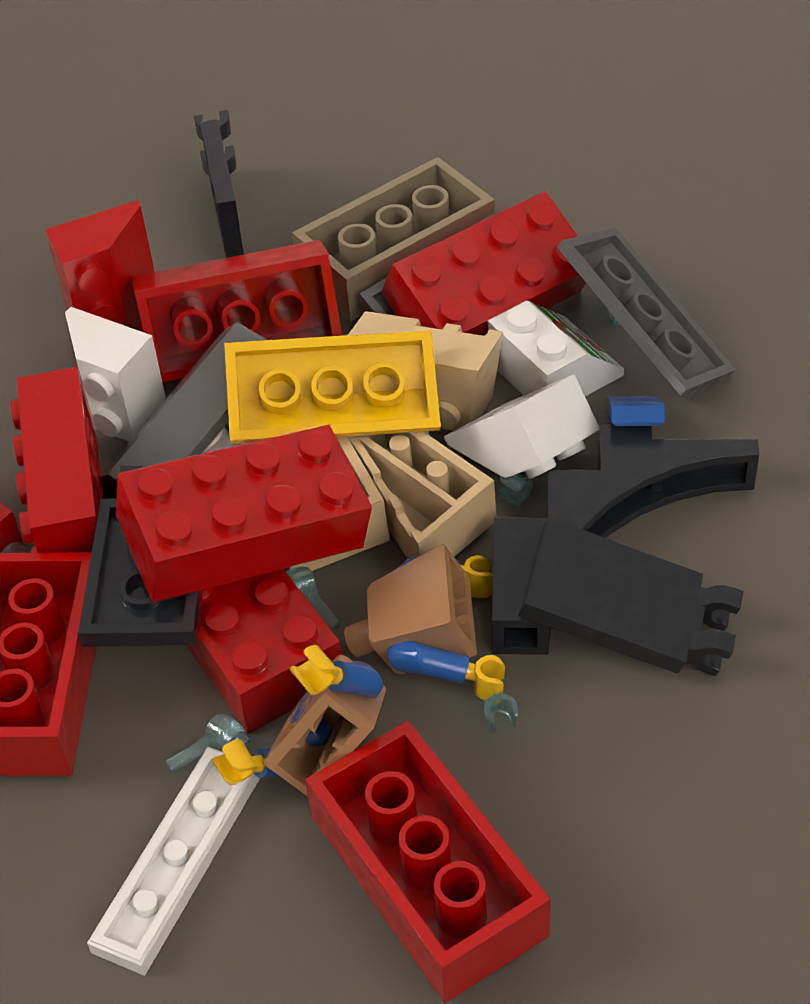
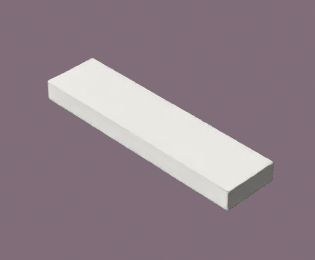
M207 747L88 940L87 945L91 954L141 975H146L260 778L253 774L236 785H228L212 761L213 757L224 753Z

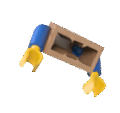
M445 544L439 545L421 556L409 557L396 570L372 582L368 587V618L349 625L344 629V636L349 650L358 658L376 651L389 668L398 674L425 675L462 684L464 679L472 680L473 691L477 697L485 701L500 699L504 689V683L501 681L505 675L503 661L497 656L486 655L480 658L476 664L469 662L470 657L477 655L471 597L487 598L493 594V574L490 573V563L483 556L475 555L468 558L464 565H460L459 561L454 558Z
M318 645L307 647L304 650V654L309 660L300 666H291L289 668L307 692L294 707L271 748H259L251 756L242 739L233 740L222 747L224 754L213 757L212 761L223 780L228 785H236L253 774L258 778L281 777L308 796L305 779L352 753L374 729L387 690L378 672L365 662H353L343 655L337 656L331 662Z

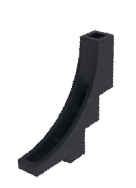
M599 424L598 470H548V517L607 538L610 534L640 515L675 501L714 492L754 490L760 455L758 439H652V426ZM494 518L493 654H549L551 627L518 616L540 534L548 518Z

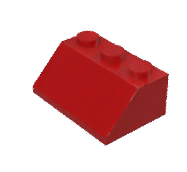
M136 200L45 229L66 310L73 307L143 332L132 276L152 273L155 270L139 201Z

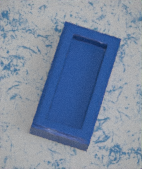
M607 396V414L614 426H662V423H665V405L657 396Z

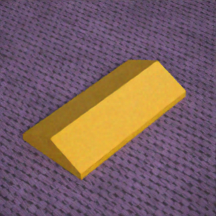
M431 330L224 343L230 444L255 442L330 424L336 437L440 431L441 424Z

